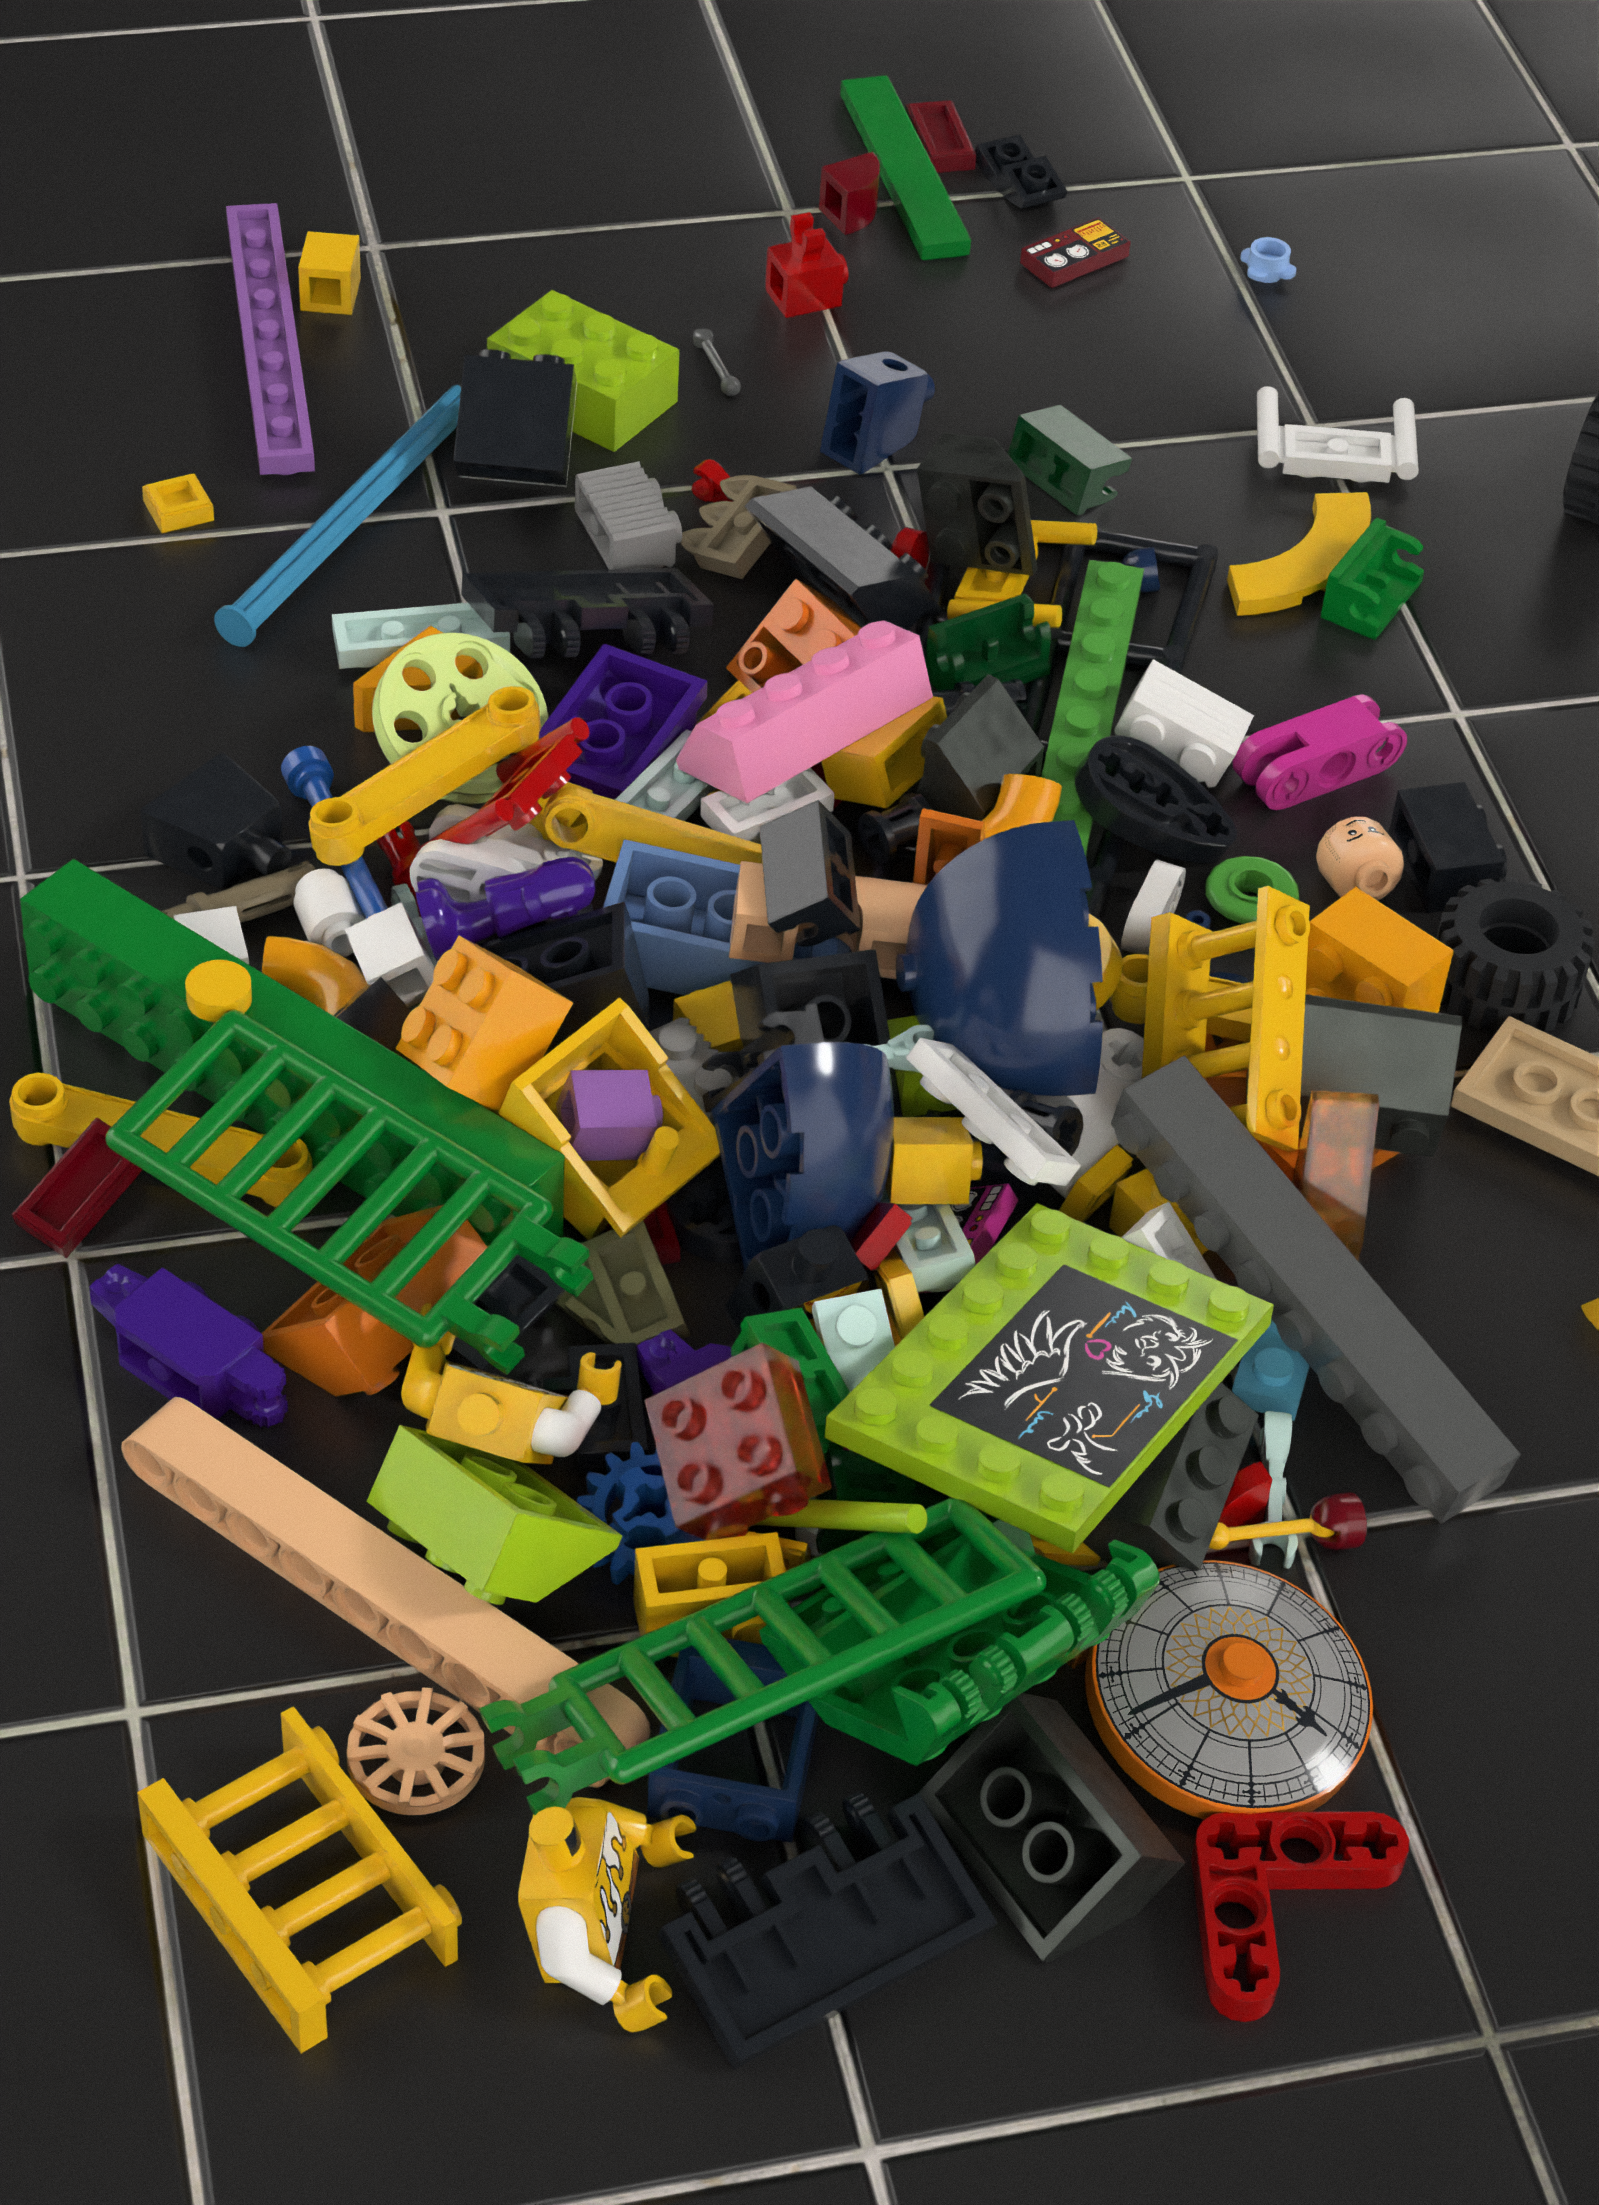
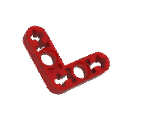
M1222 1812L1212 1814L1204 1819L1196 1832L1191 1864L1207 1993L1211 2004L1216 2010L1231 2020L1248 2022L1258 2020L1266 2015L1274 2004L1280 1981V1966L1269 1890L1378 1889L1388 1887L1398 1880L1409 1852V1838L1405 1828L1396 1819L1377 1812ZM1290 1838L1305 1839L1318 1849L1320 1858L1305 1864L1294 1862L1282 1852L1280 1844ZM1258 1840L1267 1842L1264 1861L1259 1859L1262 1847H1257ZM1336 1840L1340 1842L1338 1854H1343L1342 1861L1333 1859ZM1363 1842H1375L1377 1851L1385 1854L1384 1859L1372 1858L1369 1848L1362 1847ZM1216 1843H1229L1232 1853L1238 1854L1237 1859H1224V1854L1220 1848L1216 1847ZM1222 1903H1240L1253 1913L1255 1923L1248 1928H1230L1217 1918L1214 1910ZM1247 1953L1245 1960L1246 1976L1248 1982L1255 1985L1253 1992L1241 1991L1238 1980L1232 1979L1237 1955Z

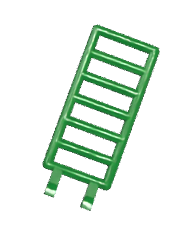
M230 1010L223 1014L106 1133L105 1141L111 1150L416 1345L423 1348L432 1347L447 1332H450L477 1349L480 1355L491 1365L506 1375L525 1356L523 1348L513 1342L520 1334L519 1326L500 1315H490L473 1304L499 1274L519 1255L547 1272L557 1285L575 1297H578L594 1279L593 1272L582 1265L590 1256L589 1249L571 1238H560L543 1228L553 1214V1206L546 1197L238 1010ZM235 1039L262 1055L167 1153L140 1136ZM284 1070L312 1086L217 1185L190 1168ZM334 1101L339 1102L362 1117L268 1217L240 1200ZM385 1132L413 1148L410 1154L320 1249H317L291 1232ZM437 1163L466 1180L372 1282H369L343 1265ZM489 1195L518 1212L513 1220L425 1316L395 1298Z
M950 1497L925 1509L927 1524L920 1533L874 1531L560 1672L551 1678L549 1692L522 1704L510 1700L492 1702L479 1708L483 1722L491 1733L508 1726H516L514 1733L509 1738L493 1745L495 1755L504 1770L515 1766L525 1785L539 1778L550 1777L549 1783L545 1788L526 1797L531 1811L536 1815L541 1810L549 1807L565 1808L574 1792L606 1777H609L610 1780L618 1784L629 1783L1031 1599L1044 1591L1047 1585L1046 1576L1032 1560L973 1505L964 1500ZM951 1528H955L1005 1577L968 1594L918 1543ZM890 1557L935 1602L938 1608L900 1624L853 1573ZM825 1586L872 1638L833 1655L787 1602ZM759 1616L804 1669L764 1686L722 1636L721 1632ZM690 1646L696 1649L736 1699L697 1718L654 1665V1662ZM623 1676L628 1678L667 1730L629 1749L624 1747L586 1695V1693ZM571 1726L583 1741L555 1755L550 1751L535 1750L538 1741Z

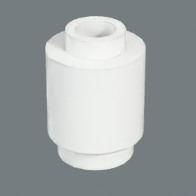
M317 869L307 873L296 885L293 904L308 941L322 944L343 957L352 954L354 951L345 929L365 920V917L347 879L331 869Z

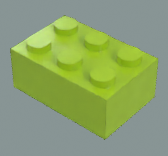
M554 290L548 292L487 338V349L507 352L511 355V359L533 361L535 355L548 354L565 359V364H574L577 389L572 432L613 452L617 451L678 402L679 349Z

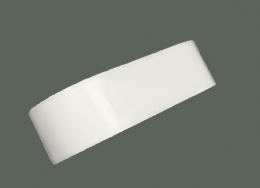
M1160 860L1154 861L1129 912L1121 940L1122 950L1134 954L1149 955L1151 917L1175 912L1184 886L1185 868Z

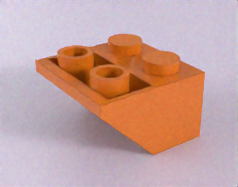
M795 579L730 661L726 669L753 693L764 687L770 678L779 674L789 673L811 661L813 655L818 651L836 647L858 635L861 627L832 599Z

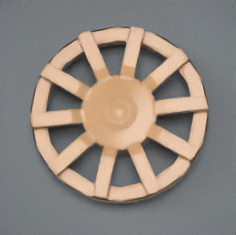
M422 1688V1691H406L396 1694L389 1692L381 1695V1700L372 1704L361 1715H357L353 1722L346 1746L348 1772L353 1784L361 1795L381 1809L403 1815H426L442 1811L466 1797L480 1779L485 1763L484 1732L475 1716L468 1710L466 1704L461 1700L458 1702L443 1694L435 1693L433 1688ZM418 1708L416 1720L408 1722L402 1710ZM430 1709L444 1713L433 1725L427 1723ZM390 1714L397 1728L391 1730L377 1723V1721ZM456 1721L466 1730L464 1733L451 1734L445 1737L442 1735ZM366 1733L387 1742L386 1745L360 1747ZM473 1745L471 1762L445 1752V1750L450 1748ZM387 1759V1762L369 1777L365 1775L360 1763L362 1760ZM445 1766L464 1774L462 1778L449 1788H447L440 1776ZM391 1775L402 1783L399 1795L380 1789L378 1786ZM430 1782L435 1791V1794L425 1797H411L413 1785H424Z

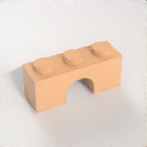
M741 861L733 904L729 958L765 963L792 960L795 944L797 943V933L803 929L811 928L815 924L802 923L794 929L779 933L773 930L768 925L763 864ZM855 876L861 930L851 935L845 932L836 936V938L846 943L852 952L876 949L880 977L896 979V958L898 954L906 952L911 917L917 901L927 885Z

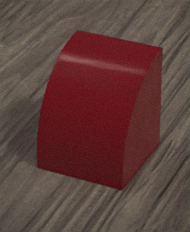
M869 152L823 166L821 169L819 210L844 235L865 228L876 216L880 162L873 152Z

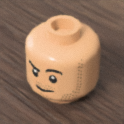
M1350 817L1337 822L1326 831L1318 844L1316 859L1319 871L1340 898L1356 886L1377 901L1381 900L1394 890L1402 877L1404 861L1401 849L1378 822L1367 817Z

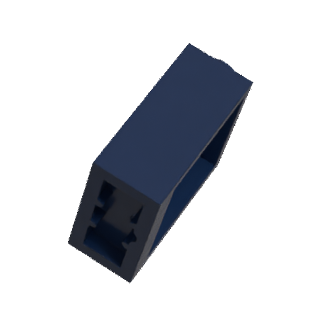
M725 1638L764 1686L788 1676L765 1645ZM693 1646L679 1651L671 1686L690 1711L692 1710L694 1699L724 1705L736 1700ZM808 1701L778 1714L797 1718L782 1789L677 1770L679 1760L649 1773L647 1816L665 1820L678 1815H685L692 1819L696 1826L735 1832L749 1840L768 1841L772 1839L793 1843L820 1717ZM662 1723L659 1735L667 1731Z

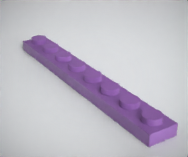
M277 203L226 206L227 227L260 475H291L296 472L315 471L314 450Z

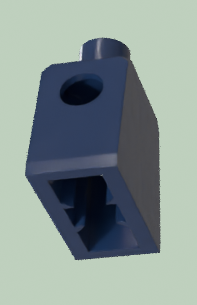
M888 351L837 362L820 452L861 475L912 442L918 432L923 403L931 400L935 393V385L931 376L923 369Z

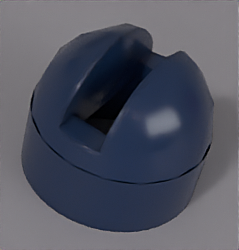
M1154 547L1129 552L1122 559L1121 564L1144 568L1140 593L1160 591Z

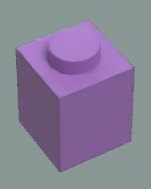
M571 1070L556 1102L558 1120L571 1135L569 1143L583 1161L638 1160L639 1156L646 1151L655 1131L662 1127V1103L658 1095H652L648 1070Z

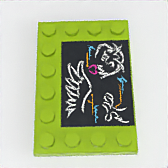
M1036 1203L826 1417L825 1438L952 1498L964 1500L984 1513L1073 1554L1266 1331L1271 1323L1274 1304L1248 1294L1238 1287L1227 1285L1192 1270L1180 1262L1169 1260L1129 1243L1119 1236L1108 1234L1068 1217L1060 1211Z

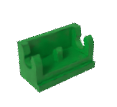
M1376 517L1329 573L1320 618L1375 640L1422 583L1424 575L1422 568L1412 562L1402 560L1397 554V549L1406 550L1409 554L1419 555L1424 548L1422 543L1411 535L1386 526L1385 520Z
M802 1308L745 1317L740 1325L742 1331L730 1351L734 1362L740 1368L745 1365L749 1360V1355L752 1353L796 1431L786 1447V1454L792 1465L797 1466L805 1458L806 1452L813 1446H815L813 1456L818 1465L826 1464L825 1459L829 1448L839 1450L844 1448L825 1438L826 1417L850 1393L848 1387Z

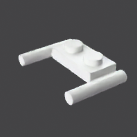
M1263 387L1257 392L1258 462L1265 468H1272L1278 463H1282L1283 474L1299 475L1305 478L1328 477L1351 479L1356 482L1375 481L1389 483L1391 472H1396L1401 479H1413L1418 474L1414 403L1408 398H1400L1394 402L1395 436L1385 432L1290 424L1279 426L1278 392L1273 387Z

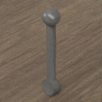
M706 328L696 329L693 332V345L703 348L721 379V391L729 397L737 395L740 392L741 383L738 378L729 374L714 348L713 332Z

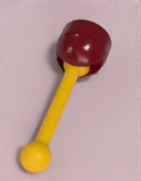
M1355 1493L1331 1494L1316 1501L1311 1509L1310 1518L1227 1527L1225 1524L1218 1522L1209 1548L1220 1550L1225 1548L1229 1541L1310 1532L1312 1538L1324 1548L1336 1550L1358 1548L1363 1544L1366 1537V1513L1361 1500Z

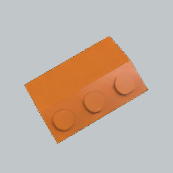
M443 1205L384 1220L343 1265L369 1282H372ZM468 1219L395 1297L396 1299L420 1313L422 1306L426 1303L431 1304V1309L480 1256L487 1246ZM316 1282L261 1333L263 1334L264 1353L335 1397L364 1391L369 1396L381 1391L398 1377L400 1370L396 1365L409 1353L412 1354L414 1349L412 1341L319 1282Z

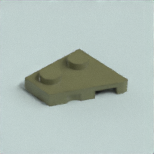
M643 1220L622 1238L612 1229L580 1243L589 1249L590 1256L582 1265L593 1272L594 1279L578 1297L565 1291L564 1295L555 1303L556 1306L605 1344L635 1342L637 1348V1345L643 1341L653 1339L659 1333L669 1329L681 1339L691 1336Z

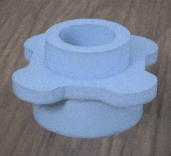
M1272 237L1259 238L1252 242L1251 248H1246L1241 252L1240 259L1247 263V275L1253 280L1274 283L1281 278L1286 280L1292 279L1296 275V267L1289 263L1291 248L1280 239Z

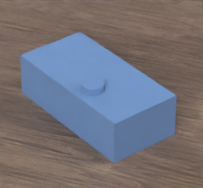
M626 839L623 840L603 908L625 902L648 988L685 996L696 990L731 981L730 974L765 963L729 958L733 904L740 869L739 864ZM836 937L808 947H800L797 942L792 960L850 953L852 950L846 943Z

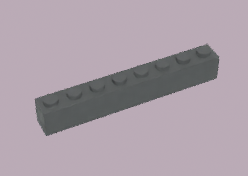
M1182 1056L1125 1087L1111 1121L1116 1137L1122 1147L1129 1153L1136 1154L1154 1176L1155 1183L1161 1194L1168 1201L1176 1202L1179 1205L1178 1207L1193 1223L1196 1234L1202 1244L1207 1249L1216 1251L1235 1274L1239 1288L1248 1294L1274 1304L1271 1319L1276 1324L1283 1342L1291 1350L1301 1354L1318 1375L1325 1393L1333 1401L1341 1403L1361 1427L1362 1435L1367 1444L1376 1453L1384 1455L1404 1479L1405 1487L1413 1500L1419 1505L1427 1507L1438 1522L1442 1524L1501 1487L1521 1454L1186 1056Z

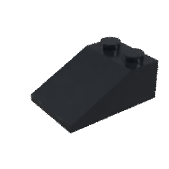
M876 949L757 964L730 974L740 1038L744 1048L766 1033L765 1031L758 1030L757 1024L769 1014L775 1012H795L804 1005L813 1004L817 1005L824 1042H844L876 1046L887 1044L890 1040ZM891 1067L889 1069L893 1090L894 1117H903L896 1072Z

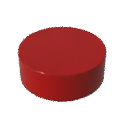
M909 527L903 528L895 537L891 552L898 558L904 553L909 554L926 570L930 554L927 532Z

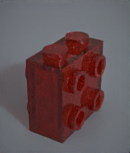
M763 1342L645 1399L675 1527L703 1540L745 1536L748 1533V1527L771 1516H786L796 1513L808 1505V1499L832 1488L799 1362Z

